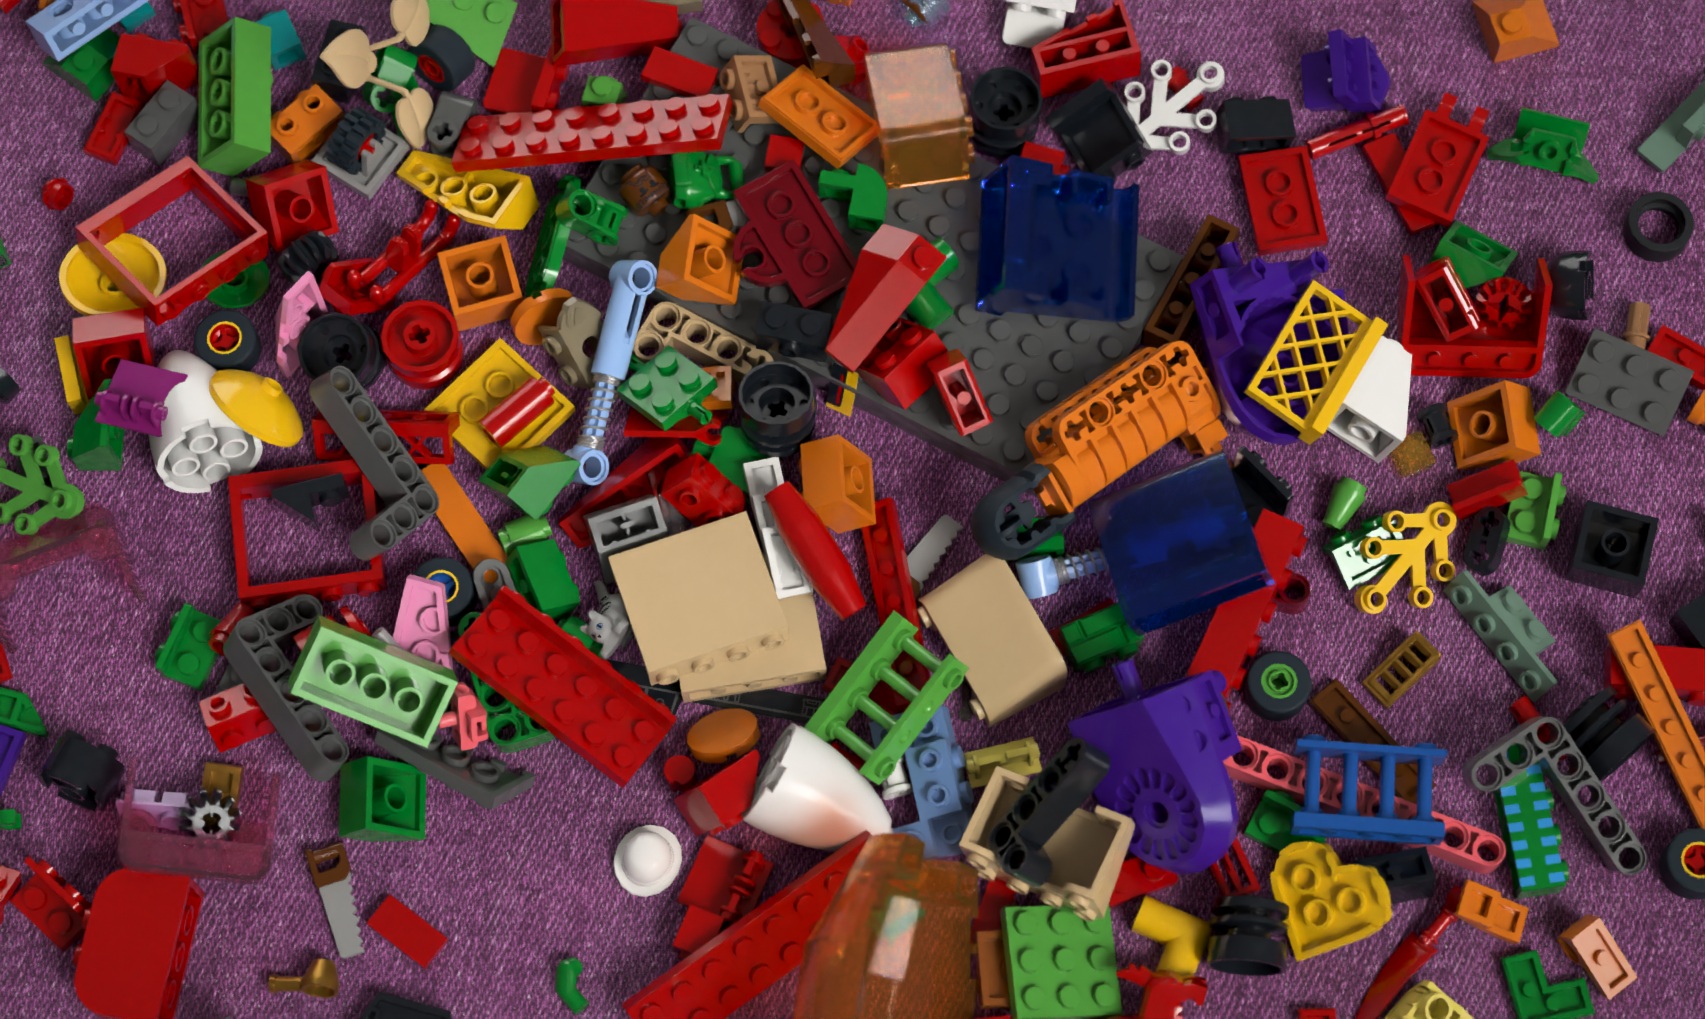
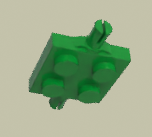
M670 345L647 363H643L635 355H631L628 369L634 375L617 388V392L623 401L665 432L676 422L690 415L703 425L707 424L706 420L711 421L712 412L701 404L718 387L714 377Z

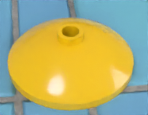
M123 233L104 245L156 298L163 294L167 283L166 265L160 252L151 243L136 235ZM78 244L67 253L60 267L59 282L65 300L74 310L84 316H92L138 308L78 248Z
M237 369L219 370L211 377L209 392L213 400L224 414L239 427L258 439L280 447H292L300 441L303 436L302 420L292 400L277 381L257 373Z

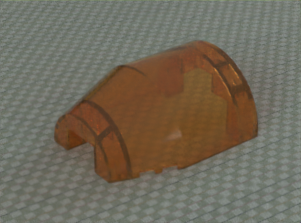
M884 833L869 837L804 944L791 1019H973L978 979L970 978V954L978 953V943L970 942V918H978V871L962 862L923 860L925 843L907 833Z

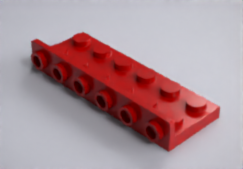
M505 585L501 587L495 599L452 646L449 655L622 788L627 785L677 720L666 705L653 700L642 691L636 682L627 680L614 670L607 660L596 656L584 646L580 639L566 633L555 624L549 615L540 613L527 603L520 593L510 590Z

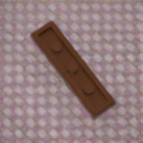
M1337 678L1333 679L1308 702V705L1343 742L1400 746ZM1361 760L1380 781V762ZM1395 763L1394 796L1417 804L1418 764ZM1432 780L1433 790L1437 786V784Z

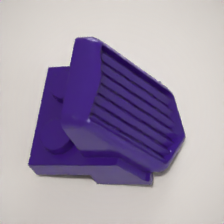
M1342 29L1328 31L1329 44L1325 45V50L1306 53L1301 57L1304 104L1307 109L1314 112L1349 110L1351 113L1382 111L1381 105L1385 101L1392 80L1381 59L1377 56L1376 45L1366 36L1352 39Z

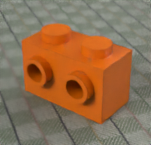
M315 84L309 90L301 91L295 97L293 103L286 109L278 111L271 116V144L291 164L307 160L322 148L333 131L338 127V123L343 121L344 112Z

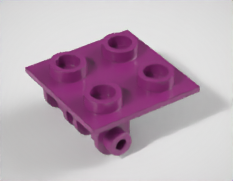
M121 359L109 388L103 392L98 391L95 396V405L100 406L95 422L162 437L161 421H165L168 415V408L164 406V401L174 386L185 382L188 375Z

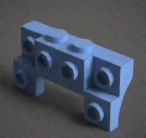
M941 705L904 753L920 821L893 829L900 863L903 866L964 854L959 847V843L973 816L970 803L974 802V794L970 783L965 781L962 767L966 766L965 756L962 748L956 744L949 709ZM903 713L893 715V717L899 720ZM873 721L869 723L876 750L889 732Z

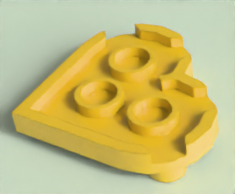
M1312 840L1296 842L1279 852L1280 857L1275 863V869L1271 872L1270 879L1275 900L1289 906V917L1283 922L1288 925L1287 934L1297 962L1365 939L1379 931L1391 919L1392 910L1389 889L1374 867L1360 864L1343 865L1337 854L1333 851V848L1325 842L1319 843Z

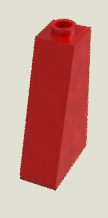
M552 0L550 2L553 66L651 54L654 46L668 50L682 32V22L678 19V6L643 0Z

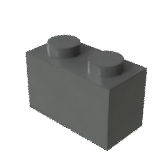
M167 80L124 131L132 149L160 167L198 121L197 102L193 96Z

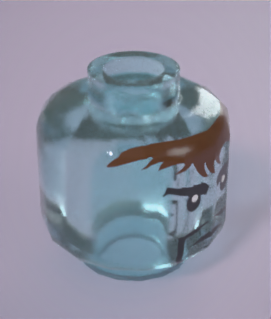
M901 0V4L906 10L902 16L916 29L920 25L928 29L934 28L951 8L949 0Z

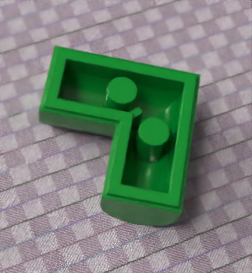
M940 237L930 244L947 258L905 309L916 324L931 330L954 314L953 308L934 286L959 268V261L954 251Z

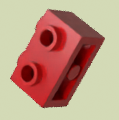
M698 452L667 470L661 491V496L697 527L742 513L747 497L737 485L727 479L718 471L715 465L708 462Z

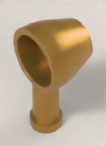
M314 959L304 976H278V974H271L268 980L269 992L302 991L309 996L317 998L336 997L339 992V977L336 964L328 959Z

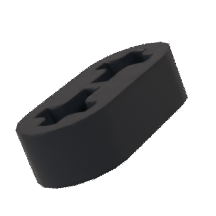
M1487 506L1476 514L1465 548L1464 560L1466 565L1475 574L1480 576H1488L1498 569L1510 531V522L1499 508ZM1495 518L1499 523L1497 526H1492L1489 531L1485 525L1486 523H1492ZM1484 552L1489 555L1488 560L1483 559L1479 564L1475 560L1476 557L1483 556Z

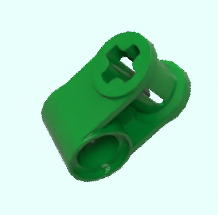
M394 45L378 49L375 54L377 67L371 75L406 88L408 81L414 73L417 55ZM366 82L363 86L362 92L365 101L379 112H392L395 110L397 102L402 98L399 92L372 82ZM378 91L387 92V96L385 98H377L376 94Z
M578 189L558 202L555 213L558 221L563 226L589 237L596 243L605 246H616L619 241L617 233L622 220L627 218L628 210L616 202L608 201L591 193L589 190ZM572 202L580 207L581 215L574 211Z
M1555 390L1533 419L1549 433L1559 438L1568 436L1586 412L1560 391Z

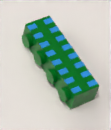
M1510 745L1506 752L1507 759L1511 764L1515 763L1520 756V751L1516 745ZM1538 762L1493 791L1502 838L1506 847V857L1515 900L1558 894L1566 886L1565 882L1569 881L1567 862L1565 859H1560L1558 846L1561 845L1560 828L1557 823L1553 824L1550 812L1554 808L1552 791L1550 788H1545L1542 775L1545 773Z

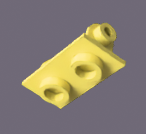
M1033 737L964 753L965 767L972 789L988 785L996 766L1022 776L1042 771L1039 760V747L1034 742Z

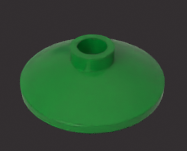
M229 250L212 255L204 262L201 268ZM263 260L257 264H252L238 273L232 281L223 283L212 290L206 298L224 308L234 309L252 305L265 295L269 287L270 275L268 267Z

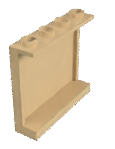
M746 511L608 557L611 571L622 597L651 686L658 683L660 685L671 684L677 681L681 675L693 671L694 673L707 672L717 663L726 660L731 662L739 661L749 656L750 652L762 648L765 650L778 648L786 640L790 639L786 618Z
M762 553L763 558H764V561H765V564H766V566H767L764 553ZM813 592L779 600L790 635V639L786 640L780 647L772 650L762 648L750 652L749 656L739 661L731 662L726 660L717 663L711 670L704 673H694L693 671L681 675L679 681L683 703L826 680V665Z

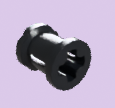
M1445 403L1430 405L1416 414L1418 422L1423 423L1428 434V446L1430 449L1447 446L1456 441L1459 436L1457 430L1452 429L1446 416L1448 409Z

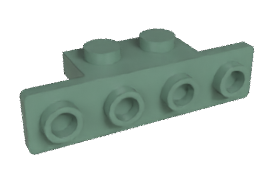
M1705 80L1637 150V154L1660 173H1664L1695 140L1701 142L1705 138Z
M1464 570L1444 588V593L1532 702L1540 700L1557 684L1555 677L1537 656L1551 647L1556 641L1511 585L1488 596L1469 571Z

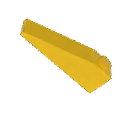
M413 150L396 172L399 179L466 222L495 229L523 230L540 206L530 176L501 169L455 173L451 163L452 158Z

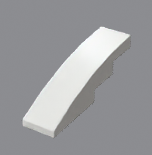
M779 457L743 463L742 468L758 534L778 599L812 593L813 588L782 540L764 497L767 493L784 483Z

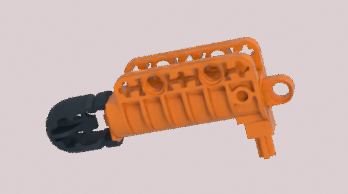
M1174 341L1164 344L1158 349L1155 347H1145L1136 350L1031 422L1025 431V441L1035 460L1018 472L1017 476H1013L977 503L972 514L971 530L978 546L986 554L1001 560H1016L1027 555L1053 537L1055 532L1058 533L1073 523L1075 519L1073 509L1174 438H1181L1189 454L1202 453L1215 478L1229 473L1233 466L1220 444V441L1226 438L1228 434L1220 419H1218L1221 412L1219 398L1206 375L1209 373L1208 367L1201 366L1190 345L1184 341ZM1180 351L1182 357L1179 358V363L1168 365L1167 361L1175 356L1174 352ZM1052 427V432L1045 437V442H1038L1039 430ZM1031 489L1036 493L1048 515L1046 518L1038 519L1033 523V526L1032 518L1037 515V512L1030 500L1020 502L1019 498L1022 493ZM1011 506L1012 509L1005 513L1003 509ZM1021 526H1023L1025 529H1029L1026 532L1017 533L1016 531Z

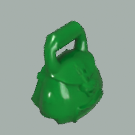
M703 151L675 153L668 156L671 199L673 205L678 209L699 208L712 199L732 200L734 199L733 191L745 185L742 163L734 157L713 155L712 153L707 154ZM721 165H728L732 191L722 187Z

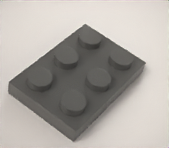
M1594 328L1565 393L1665 436L1695 371Z

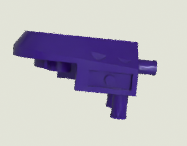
M1237 242L1223 244L1215 249L1222 268L1212 269L1190 284L1211 384L1217 393L1220 407L1227 419L1242 433L1282 446L1301 441L1298 438L1300 431L1252 399L1244 391L1311 282L1310 280L1328 270V260L1320 251H1314L1303 260L1266 263L1263 259L1257 257L1244 265ZM1344 289L1329 290L1345 301ZM1313 294L1309 300L1313 315L1327 313L1325 302ZM1339 317L1338 321L1342 335L1349 334L1347 317ZM1329 319L1315 321L1319 338L1334 336ZM1307 322L1294 325L1293 330L1297 342L1311 340ZM1336 343L1322 345L1326 362L1339 359ZM1313 346L1299 348L1303 366L1318 364ZM1290 350L1278 351L1277 359L1280 369L1295 367ZM1271 365L1269 366L1267 371H1272ZM1320 370L1305 372L1310 390L1320 389L1323 386ZM1297 374L1282 376L1286 393L1301 391ZM1274 377L1262 379L1257 386L1258 389L1268 396L1278 395ZM1290 399L1291 411L1303 419L1307 413L1304 399Z
M1130 658L1112 665L1111 669L1114 672L1123 696L1108 700L1068 722L1072 739L1075 737L1082 738L1105 751L1111 759L1108 773L1091 794L1099 806L1132 819L1135 829L1128 848L1134 855L1163 871L1180 875L1202 872L1226 854L1235 840L1238 823L1234 788L1223 761L1241 751L1242 746L1221 695V692L1226 689V678L1220 671L1208 670L1144 690L1134 664V659Z

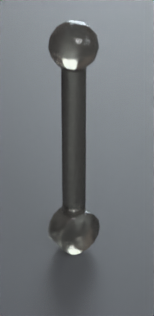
M965 677L962 681V708L958 712V717L962 722H969L972 719L973 712L969 708L970 685Z

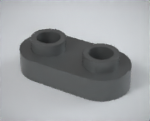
M488 558L480 561L475 566L472 579L483 611L495 599L503 585L512 591H516L509 570L503 562ZM492 569L497 574V578L493 583H487L484 580V573L487 570Z

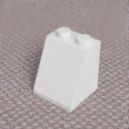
M1381 336L1327 428L1329 432L1378 464L1399 446L1406 437L1412 354L1405 351L1399 342Z

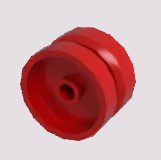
M421 299L406 302L393 310L384 322L381 333L384 354L391 371L399 381L407 386L423 390L441 387L453 379L462 367L465 352L456 320L449 310L440 304Z

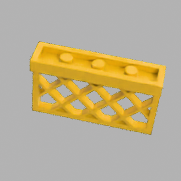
M1313 279L1302 294L1244 393L1300 431L1298 438L1311 445L1324 435L1388 324L1377 316L1373 320L1369 319ZM1313 294L1325 302L1327 313L1313 315L1309 301ZM1339 317H1348L1358 324L1353 334L1342 335L1338 321ZM1329 319L1334 336L1319 338L1315 321ZM1307 322L1311 340L1297 342L1293 327L1295 324ZM1336 343L1339 359L1326 362L1322 345ZM1313 346L1318 364L1303 366L1299 348ZM1290 350L1295 367L1280 369L1277 359L1278 351ZM1271 365L1272 371H1267L1269 366ZM1320 370L1323 386L1320 389L1310 390L1305 372ZM1297 374L1301 391L1286 393L1282 376ZM1274 377L1278 395L1268 396L1258 389L1257 386L1262 379ZM1290 399H1304L1307 413L1303 419L1291 411Z

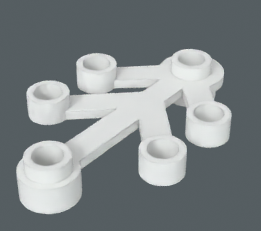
M1157 60L1151 66V74L1154 79L1151 115L1139 125L1140 103L1146 97L1145 88L1140 82H1131L1125 87L1124 93L1127 100V109L1152 150L1172 151L1177 155H1182L1188 152L1190 148V138L1185 132L1178 131L1170 137L1150 134L1159 127L1198 129L1203 133L1213 131L1217 125V118L1213 111L1204 109L1198 114L1177 112L1202 91L1214 92L1219 90L1224 84V70L1216 62L1208 61L1203 63L1197 70V77L1166 102L1168 81L1172 77V67L1166 60ZM1159 67H1165L1168 70L1164 76H1158L1155 71ZM1207 70H1214L1217 75L1213 79H1208L1204 76V73ZM1132 89H1139L1142 93L1139 97L1132 98L1129 96V92ZM1208 116L1212 118L1213 122L1208 126H1204L1200 123L1201 118ZM1178 138H1182L1186 141V144L1182 148H1177L1173 145V142Z

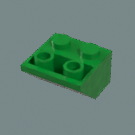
M548 446L505 451L498 454L478 481L507 506L537 521L541 515L550 510L553 505V499L560 490L574 479L575 471L581 463Z

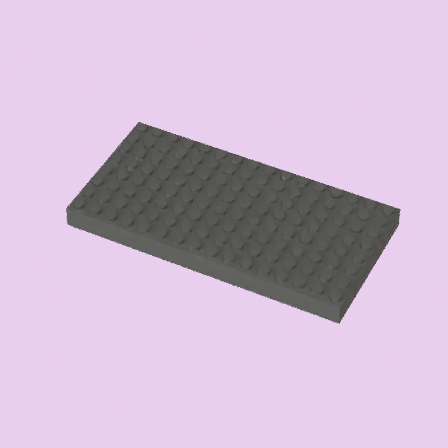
M693 17L690 18L670 51L719 69V76L710 93L714 95L725 94V90L720 85V73L733 55H769ZM771 56L779 84L797 68ZM650 83L640 101L664 100L674 97L686 98V96ZM836 87L834 88L883 126L880 134L839 169L856 176L858 163L873 168L883 178L887 187V217L885 224L919 234L929 243L940 237L951 247L958 258L959 268L934 286L953 308L954 314L933 330L937 333L948 351L958 348L966 357L993 422L960 437L950 422L934 384L904 410L885 401L860 376L856 389L831 377L833 364L838 362L830 355H827L826 363L799 357H786L769 351L766 352L771 355L773 361H784L797 365L808 374L814 386L826 392L829 390L830 382L855 393L854 406L1003 481H1007L1011 477L1017 476L1018 472L1035 460L1025 441L1027 426L1138 350L1144 339V328L1181 264L1183 256ZM729 118L721 150L703 152L707 154L712 153L713 155H728L741 162L744 184L746 185L769 173L764 170L770 134L791 138L797 137L780 123L750 124L743 133H736L733 121ZM805 144L801 171L857 260L861 249L875 233L848 228L850 202L819 197L818 182L821 170L830 171L836 168ZM669 154L603 160L585 190H589L591 193L608 201L616 202L628 210L627 218L622 220L617 233L619 237L618 244L616 246H605L570 229L563 259L609 283V272L612 266L622 259L649 261L654 265L658 274L660 255L686 220L685 212L689 209H678L675 207L670 193L666 199L670 205L656 217H653L650 213L646 216L638 217L620 197L619 190L622 184L619 181L629 170L641 164L643 167L654 166L669 184ZM721 165L722 187L732 191L728 165ZM712 199L706 204L721 201L722 199ZM577 205L575 212L581 215V209ZM714 214L705 216L706 220L718 225ZM736 229L734 234L737 235L740 229ZM748 253L743 258L741 271L746 267H758L763 262L762 257L757 253ZM741 275L735 305L681 300L658 288H655L646 297V301L655 306L661 302L675 303L755 346V329L762 300L800 308L786 284L773 288L758 287L746 281ZM846 290L810 310L833 314L834 325ZM905 310L899 316L916 323ZM1052 427L1039 430L1038 442H1045V437L1052 432ZM1033 489L1025 491L1026 493L1038 498Z

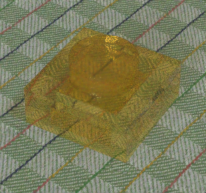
M1421 430L1406 436L1403 442L1390 453L1401 478L1433 467L1436 463L1435 457Z

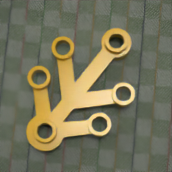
M1433 502L1425 508L1423 513L1404 514L1401 511H1388L1383 515L1382 526L1388 532H1401L1406 527L1422 528L1413 539L1381 540L1377 537H1367L1360 543V553L1364 558L1378 559L1382 555H1400L1375 585H1363L1356 591L1354 602L1360 612L1365 614L1381 612L1387 603L1386 595L1409 567L1411 590L1408 594L1409 603L1415 608H1427L1432 604L1433 593L1426 587L1425 548L1431 541L1433 543L1434 563L1430 567L1432 578L1436 581L1446 582L1450 581L1455 575V566L1448 560L1447 536L1455 529L1457 519L1449 504ZM1440 513L1443 516L1442 526L1437 522V517ZM1394 515L1398 518V525L1395 528L1391 525V518ZM1371 542L1376 545L1374 554H1371L1368 549ZM1442 564L1446 567V574L1443 577L1439 573V568ZM1420 591L1424 594V600L1421 604L1417 600V594ZM1373 593L1377 595V603L1375 606H1373L1370 601L1371 595Z

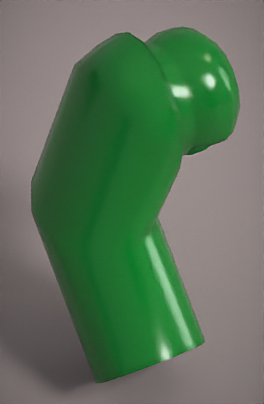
M569 957L567 960H561L556 967L554 989L569 1009L577 1015L589 1005V1002L576 988L577 976L583 971V965L578 958Z

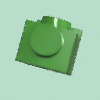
M589 75L582 97L583 107L608 103H625L627 92L623 89V83L618 82L615 78Z

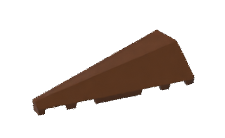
M776 0L791 36H798L815 78L824 77L826 82L833 88L856 81L855 64L809 0Z

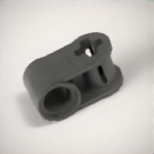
M446 90L441 93L427 130L432 154L453 158L463 126L467 125L469 117H474L477 114V100Z

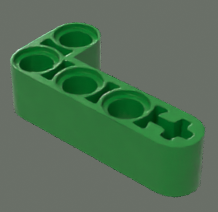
M472 612L460 620L458 626L460 637L482 613ZM471 672L478 699L487 711L486 723L489 736L498 751L506 754L515 753L547 743L556 737L547 729L538 730L532 727L534 719L521 709H517L508 699H505L503 704L497 707L488 705V698L492 694L499 692ZM510 726L516 729L514 737L510 740L503 741L497 738L498 732L504 727Z

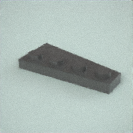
M381 729L377 730L375 744L387 750L390 755L412 764L421 773L429 774L445 783L449 789L459 791L473 799L481 807L492 810L533 787L535 774L526 770L521 775L506 770L507 763L493 758L490 763L472 756L473 749L461 751L458 745L441 744L442 737L436 734L433 735L428 748Z

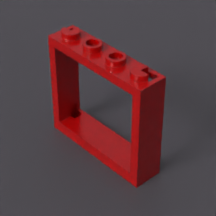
M188 155L75 227L78 248L138 308L144 307L145 315L157 327L167 320L176 318L182 310L196 301L205 299L212 290L223 283L232 281L238 273L252 264L261 262L269 254L268 232ZM191 190L242 242L156 298L104 245Z
M354 459L228 476L238 597L241 603L249 605L252 609L261 608V610H265L271 607V605H277L303 594L311 595L316 599H322L326 602H333L343 599V595L358 594L362 597H368L370 593L388 589L384 552L370 559L371 570L251 586L243 500L272 497V489L342 472L347 486L363 485L367 522L380 511L378 493Z

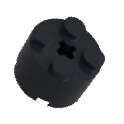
M66 730L64 735L57 740L37 778L47 789H49L51 783L60 790L57 796L76 806L95 811L98 806L100 811H104L125 773V766L116 760L119 753L105 744L100 743L95 747L85 742L86 739L82 735L72 730Z

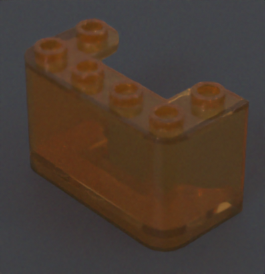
M947 42L864 53L867 101L872 104L880 141L881 158L884 160V180L887 190L970 178L969 164L975 163L973 143L968 142V137L974 136L971 115H964L968 113L966 94L959 93V91H962L960 70H953L957 69L955 49H948Z

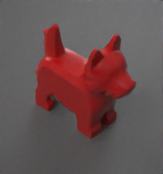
M1130 963L1128 968L1117 970L1116 976L1135 982L1144 988L1137 1013L1134 1015H1116L1092 1019H1183V1014H1181L1183 1006L1181 1003L1193 999L1196 1005L1203 1006L1208 990L1207 980L1192 974L1183 976L1170 969L1152 972L1143 965H1140L1138 969L1133 963Z

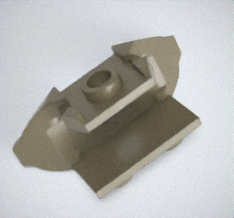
M573 296L563 303L562 310L557 318V327L541 325L538 329L544 338L542 339V344L545 350L554 356L560 367L558 372L562 380L573 387L591 389L595 387L592 381L595 375L591 373L603 327L600 320L603 314L592 304ZM585 339L595 353L592 357H587L583 353L582 345ZM614 393L613 398L617 399L619 397V394Z

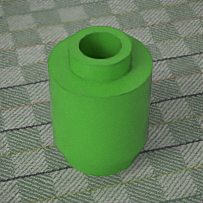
M524 515L505 523L504 528L497 530L507 557L510 556L517 546L547 540V537L553 535L545 515L539 517L537 521Z

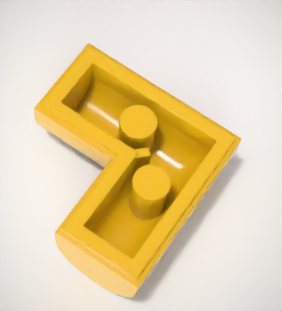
M1145 896L1131 931L1165 945L1155 971L1170 969L1185 976L1189 974L1195 975L1213 929L1209 927L1210 922Z

